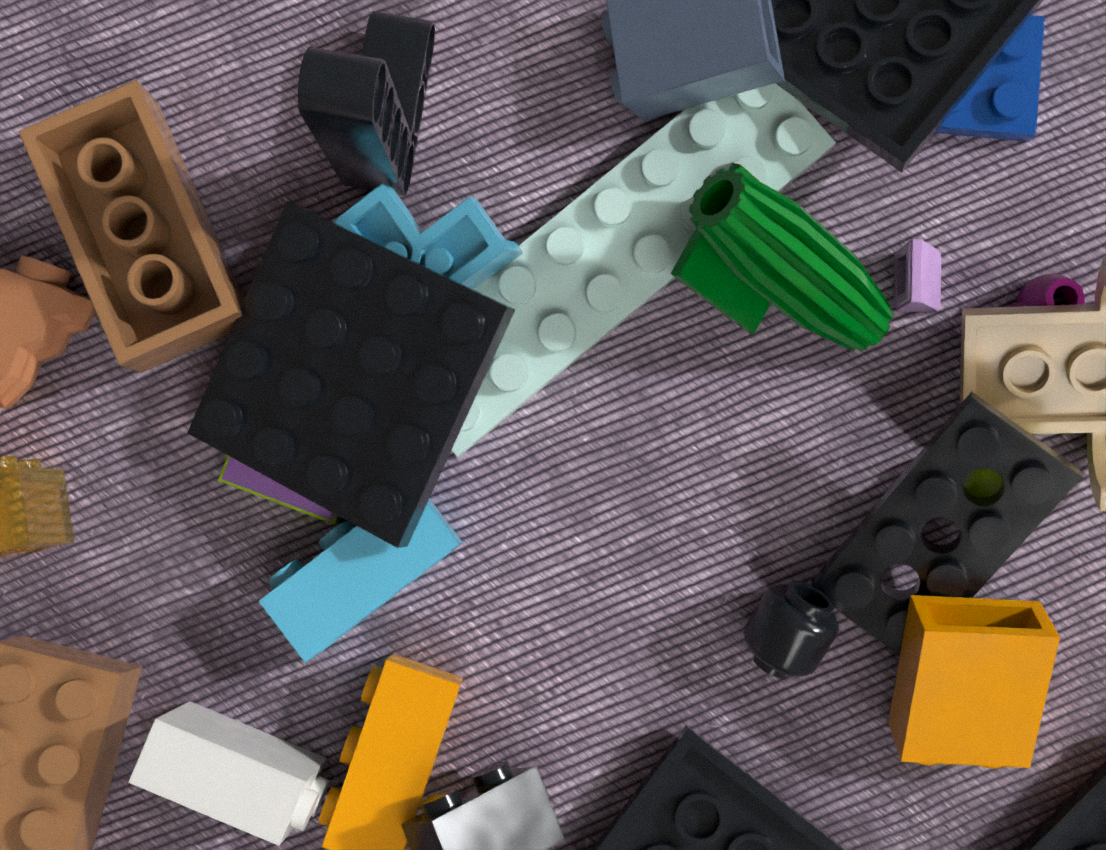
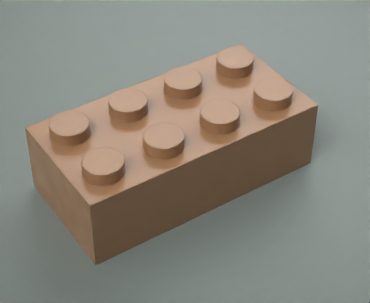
M138 80L18 131L119 365L143 373L230 334L236 319L243 316L241 307L244 297L160 105Z
M27 636L0 640V850H93L142 666Z

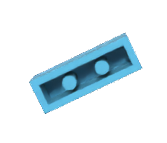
M430 498L407 547L396 548L358 526L354 528L346 520L318 541V544L324 551L304 566L297 558L269 578L267 582L273 590L259 600V603L306 663L345 635L463 544V542Z

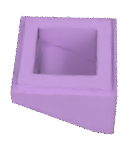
M912 239L894 254L893 308H896V311L934 313L940 310L941 253L922 239Z

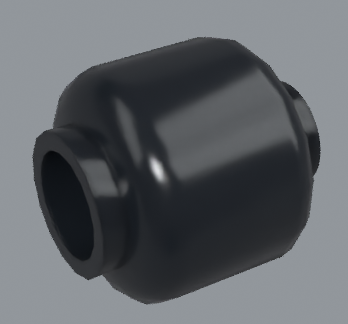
M791 581L788 585L771 586L763 595L744 628L745 641L754 654L753 660L755 664L765 673L777 678H784L786 675L802 677L812 674L817 669L839 632L837 618L832 612L834 604L830 598L814 586L801 581Z

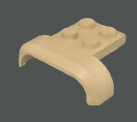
M1106 257L1103 259L1099 269L1094 304L963 308L961 325L960 404L972 391L1030 434L1087 433L1089 477L1093 497L1099 511H1106Z

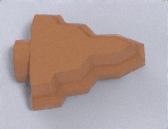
M22 255L19 257L15 271L0 267V407L10 409L34 386L44 361L62 356L73 334L87 332L96 313L89 296L80 295L67 288L71 272Z

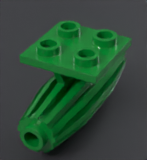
M732 163L729 170L723 168L716 171V174L712 177L708 176L703 181L704 184L701 188L695 191L693 195L694 201L693 204H690L689 212L692 215L690 219L696 229L670 274L745 332L755 334L772 304L798 326L851 351H854V349L859 351L867 350L868 346H875L887 334L890 328L888 324L893 318V312L883 293L858 257L798 203L763 184L741 164Z

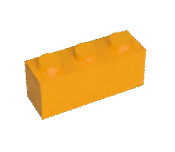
M392 654L386 659L384 667L372 666L361 696L362 702L371 704L363 728L352 725L339 762L349 765L342 789L331 786L319 817L318 824L328 827L322 844L323 848L329 850H405L407 839L401 824L417 816L463 677L396 654Z

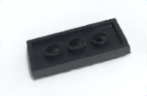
M971 391L811 580V585L827 595L833 602L836 610L900 656L910 595L973 598L1082 478L1080 470ZM984 468L998 473L1003 482L1000 489L990 497H975L969 494L963 486L967 475L974 470ZM945 517L953 520L959 526L960 533L951 543L938 545L931 543L924 537L922 533L924 525L933 518ZM903 564L913 568L917 572L919 580L910 589L895 590L884 582L882 578L883 572L890 566Z

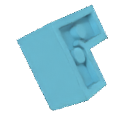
M382 183L334 220L335 223L472 289L523 254V251L516 242L505 240L477 198L471 196L423 232L393 187Z

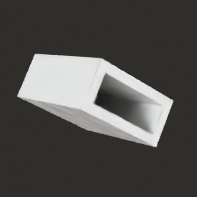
M189 701L155 719L128 783L280 846L294 828L303 831L310 817L316 815L330 780L320 777L327 758Z

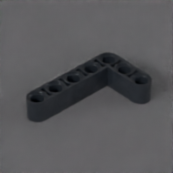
M372 11L368 19L362 55L309 47L306 50L298 81V109L344 186L374 190L380 184L386 183L393 187L397 195L406 196L412 176L434 51V21Z

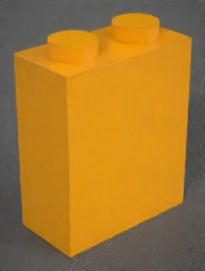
M910 595L888 720L901 762H912L927 766L937 764L976 765L991 769L1001 767L1030 768L1060 640L1058 632L1040 601Z

